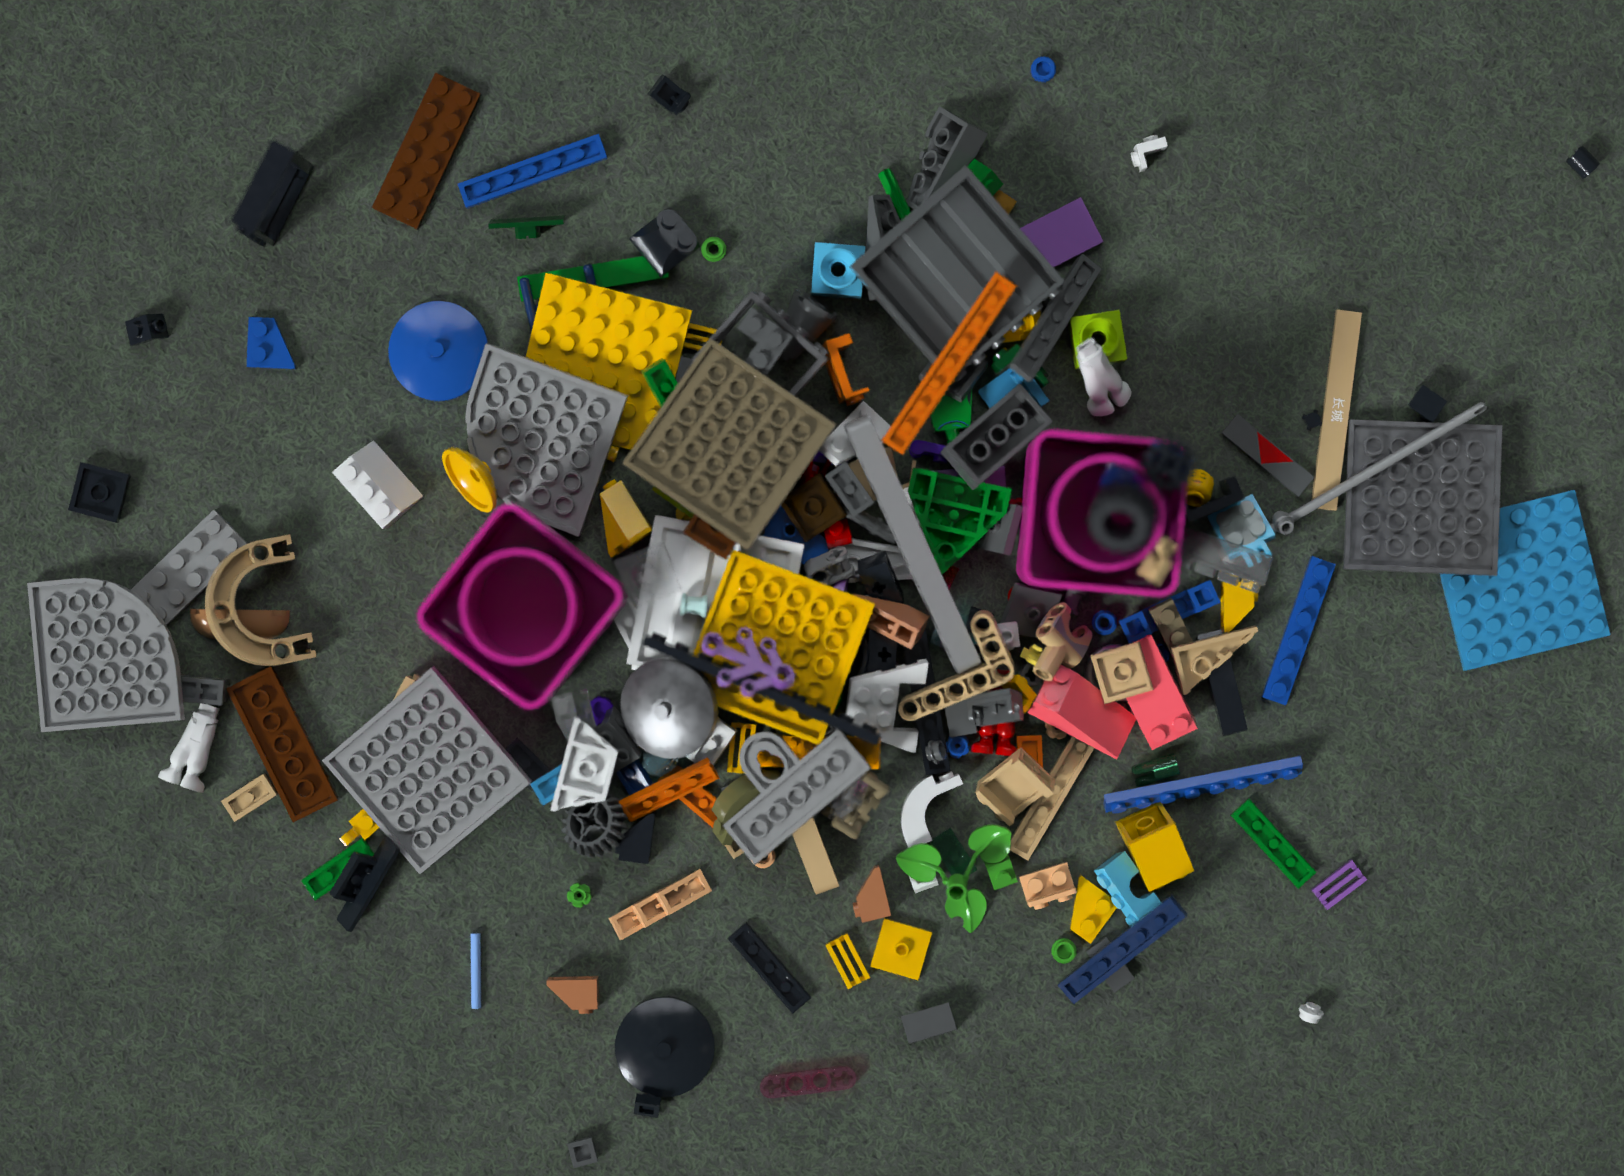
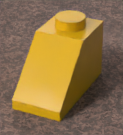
M1221 582L1222 632H1230L1254 608V602H1258V587H1254V582Z

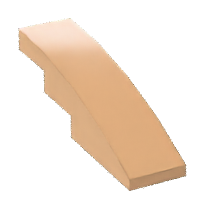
M701 869L608 919L619 939L623 940L640 929L646 928L663 917L678 911L712 890Z

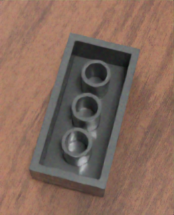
M1018 384L950 442L940 453L970 488L974 490L1053 421L1024 387Z

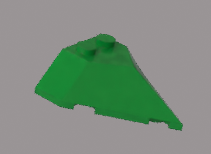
M913 467L908 494L941 575L1007 513L1011 488L982 482L972 490L961 477Z

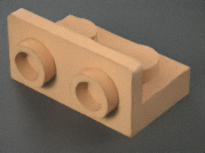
M1067 862L1019 876L1027 905L1029 907L1034 906L1035 910L1049 906L1048 902L1058 899V902L1070 900L1073 898L1072 894L1077 893Z

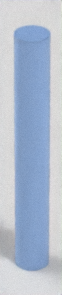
M471 933L472 1009L481 1008V933Z

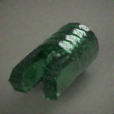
M1174 753L1131 767L1132 773L1135 775L1152 771V773L1136 778V787L1180 775Z

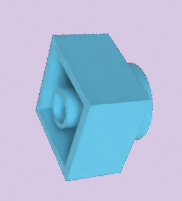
M815 242L811 295L861 299L862 282L849 267L865 253V246ZM835 265L842 266L845 269L844 275L840 277L834 276L831 273L832 267Z

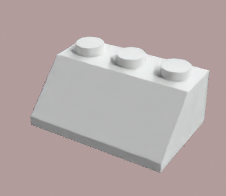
M374 440L351 455L332 472L382 529H388L423 497L419 490Z

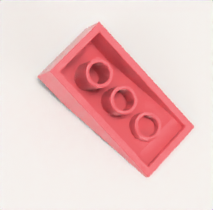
M1150 634L1138 641L1141 644L1154 690L1126 699L1151 749L1154 750L1198 728L1196 719L1154 638Z
M1060 665L1052 681L1043 680L1037 696L1028 711L1029 714L1116 760L1136 721L1135 716L1116 701L1105 704L1100 689L1063 665Z

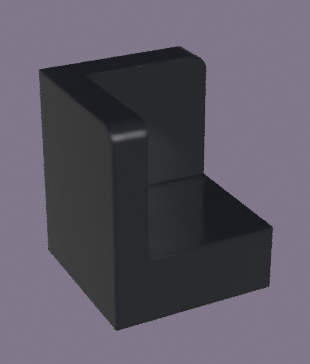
M1423 384L1419 385L1415 389L1417 391L1408 405L1421 414L1420 418L1422 420L1432 423L1447 401Z

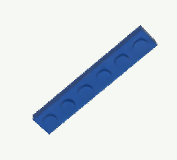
M596 134L458 183V187L465 207L468 209L608 158L600 135Z
M1314 556L1310 557L1261 697L1283 705L1287 704L1336 564Z

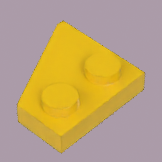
M1082 875L1078 877L1070 929L1091 944L1117 909L1111 901V896Z

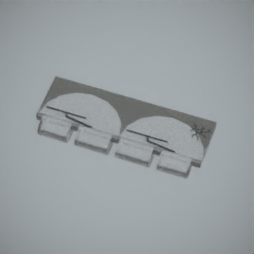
M1183 526L1180 567L1192 570L1194 562H1196L1194 571L1214 578L1217 570H1219L1217 580L1237 586L1240 578H1242L1240 588L1254 593L1259 592L1261 585H1266L1273 556Z

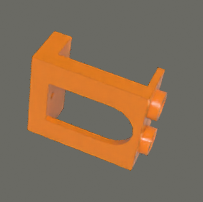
M850 334L825 341L822 345L828 351L825 355L829 360L825 364L839 404L846 402L847 406L861 402L864 399V395L869 391L867 387L852 392L840 358L839 351L847 349L852 344Z

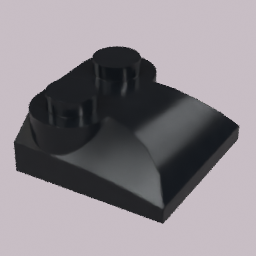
M669 208L661 211L656 218L629 238L660 277L664 276L700 247L693 231L677 212Z

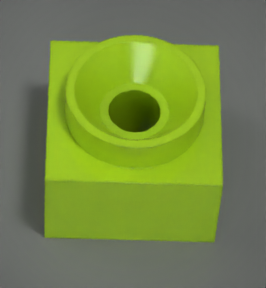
M1120 310L1071 317L1068 322L1075 369H1080L1077 359V346L1091 339L1092 334L1102 336L1103 344L1101 347L1111 364L1127 360Z

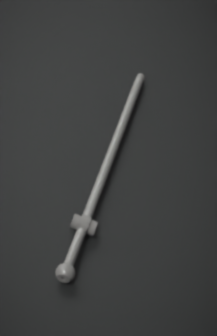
M1484 402L1474 405L1291 513L1275 512L1272 516L1271 528L1274 533L1290 534L1294 529V522L1474 418L1484 412L1487 406H1484ZM1224 547L1219 551L1223 561L1234 563L1238 558L1230 560Z

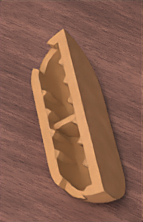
M190 609L191 622L196 631L204 637L216 639L208 624L205 609ZM215 609L217 618L224 619L227 612L225 609ZM236 610L242 625L252 634L264 639H273L283 633L290 619V610Z

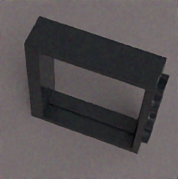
M272 139L230 221L237 226L235 231L265 247L266 243L274 246L314 166L295 150Z

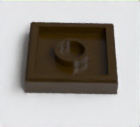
M818 473L790 492L781 504L805 543L848 515L822 473Z

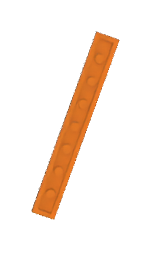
M998 272L994 273L881 440L901 455L904 454L1017 285Z

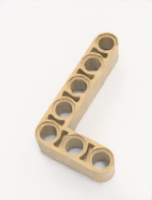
M986 610L978 611L973 616L971 623L972 631L986 662L960 675H953L904 696L898 709L900 716L904 720H916L1011 680L1015 669L1014 661L991 612ZM982 617L988 619L990 626L986 629L979 628L976 624L977 619ZM989 641H996L1000 645V649L996 652L989 651L986 644ZM999 664H1006L1009 666L1010 672L1002 675L997 672L996 667ZM981 673L985 675L987 681L984 684H977L973 680V676ZM959 683L964 690L959 694L953 693L950 685ZM932 692L937 693L940 696V701L938 703H931L927 699V695ZM913 702L917 706V711L913 713L906 711L904 704Z

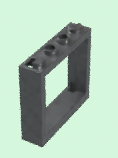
M751 291L710 339L719 344L751 306L756 303L818 359L789 391L790 394L796 397L829 360L825 355L828 351L820 343L816 342L813 344L807 339L809 336L808 332L800 325L794 327L788 322L791 317L781 308H778L776 311L769 304L772 300L762 291L759 293ZM704 346L692 358L693 361H695V359L700 354Z

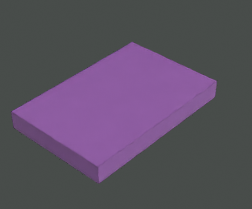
M1081 197L1020 228L1053 268L1103 243Z

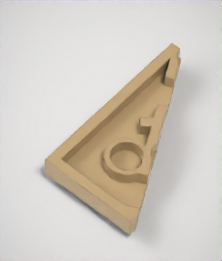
M1254 625L1171 647L1181 693L1186 695L1191 692V689L1202 679H1206L1212 670L1221 666L1242 644H1246L1251 640L1253 635L1258 632L1257 626Z

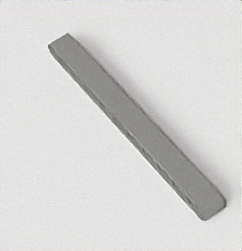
M864 415L845 424L844 428L954 670L960 675L981 665L978 653L868 415Z

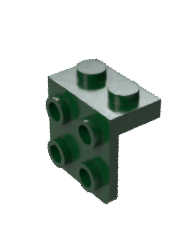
M1016 344L1009 351L1004 347L992 358L994 361L990 366L996 374L1014 359L1021 347ZM1041 366L1033 379L1040 388L1049 383L1046 379L1049 375Z

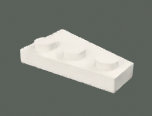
M864 401L833 431L819 449L835 466L857 457L845 431V424L868 415L880 441L891 427Z

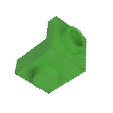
M1008 855L998 863H987L984 861L994 891L1018 882Z

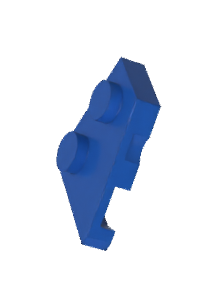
M249 317L246 367L296 369V364L290 355L288 346L282 337L275 318Z

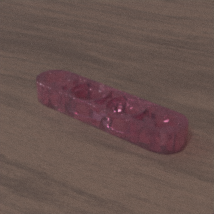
M843 1065L769 1074L762 1078L760 1091L767 1098H780L847 1090L855 1085L856 1073L852 1067ZM843 1071H847L848 1075H852L847 1084H844L843 1080H835L836 1086H831L832 1078L829 1072H835L834 1077L842 1076ZM817 1074H824L828 1082L825 1086L818 1087L814 1084L813 1078ZM796 1076L802 1079L803 1085L800 1089L793 1090L790 1088L788 1082L792 1077ZM780 1078H785L786 1092H781L782 1087L774 1088L773 1093H769L767 1088L764 1089V1086L768 1084V1080H773V1084H781Z

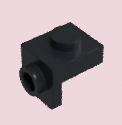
M663 74L647 93L665 110L675 115L682 113L689 105L688 100L691 97V94L683 91Z
M145 314L125 321L130 346L169 337L164 314Z

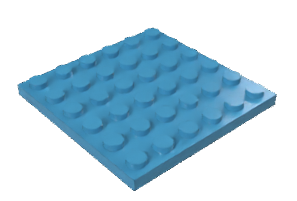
M1575 490L1500 508L1497 576L1440 574L1463 671L1610 635Z

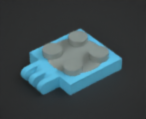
M1253 494L1245 497L1242 501L1207 516L1230 560L1242 555L1250 568L1254 566L1251 556L1254 555L1258 563L1263 560L1259 553L1261 551L1264 552L1267 559L1272 557L1266 543L1275 539L1276 536Z

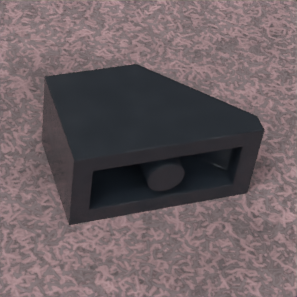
M656 812L646 815L623 833L625 838L617 840L619 846L615 847V854H619L620 861L649 864Z

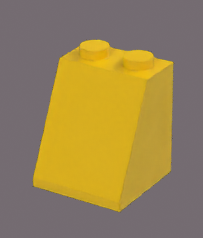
M1161 802L1152 804L1115 822L1131 858L1139 870L1138 873L1149 892L1160 889L1176 879H1182L1189 873L1194 872L1177 827Z

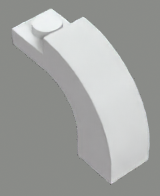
M952 771L938 777L940 781L936 783L933 776L928 775L916 783L910 790L901 812V827L908 848L915 844L933 841L925 823L926 808L935 796L963 784L958 773L953 775Z

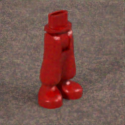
M996 669L1002 675L1010 672L1008 670ZM998 685L987 690V692L1003 690L1004 688ZM1015 721L978 727L981 739L971 746V752L993 754V738L997 734L998 741L995 755H1012L1018 750L1010 742L1015 734Z

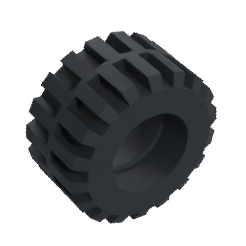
M1119 481L1113 482L1112 487L1108 484L1103 487L1102 491L1097 493L1090 509L1087 523H1089V532L1094 533L1092 538L1095 542L1100 541L1102 548L1109 547L1111 548L1110 552L1115 553L1116 550H1120L1121 554H1127L1129 549L1131 552H1135L1138 550V547L1143 548L1147 540H1150L1156 524L1158 509L1154 506L1155 499L1148 497L1150 492L1146 489L1144 491L1140 490L1141 485L1135 484V486H1131L1129 481H1124V484L1120 485ZM1117 510L1125 511L1132 515L1136 522L1132 524L1119 523L1112 518L1110 512Z

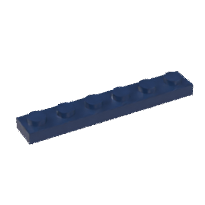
M1172 895L1168 896L1058 983V987L1075 1004L1182 921L1188 913Z

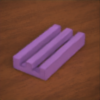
M1350 859L1311 890L1328 910L1367 881V879L1357 868L1353 860ZM1349 868L1353 870L1323 894L1319 892ZM1355 876L1358 877L1357 880H1355L1352 884H1350L1348 887H1346L1344 890H1342L1328 902L1325 900L1331 894H1333L1335 891H1337L1339 888H1341L1343 885H1345L1347 882L1353 879Z

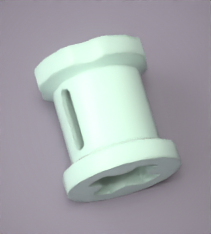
M682 593L680 615L684 616L687 613L706 617L708 596L695 597Z

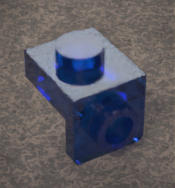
M1110 461L1099 485L1104 487L1109 484L1112 487L1113 482L1119 481L1120 485H1123L1124 481H1129L1131 486H1135V484L1141 485L1140 490L1143 491L1145 480L1136 472Z

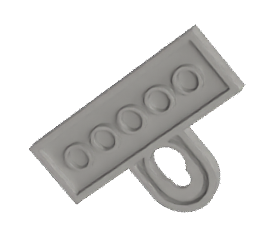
M839 729L801 760L779 735L771 732L756 733L750 736L742 745L739 759L742 770L761 794L723 826L752 863L756 865L872 767ZM767 750L772 755L782 759L785 769L780 778L772 780L762 773L761 764L757 757L760 751Z

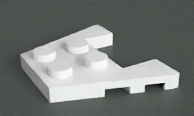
M921 659L917 660V663L907 666L902 664L896 666L895 669L884 672L879 670L850 678L845 714L854 717L853 722L861 726L865 722L877 727V732L881 734L882 742L916 753L919 733L917 728L894 727L900 683L926 684L928 661Z

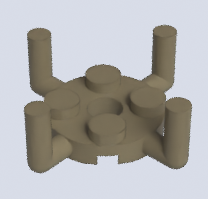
M870 770L861 776V780L865 784L860 792L855 790L848 799L850 807L844 815H841L829 806H825L821 810V814L832 820V826L852 839L859 837L862 827L871 818L867 815L871 808L876 810L881 798L890 791L889 786L879 780L878 776Z

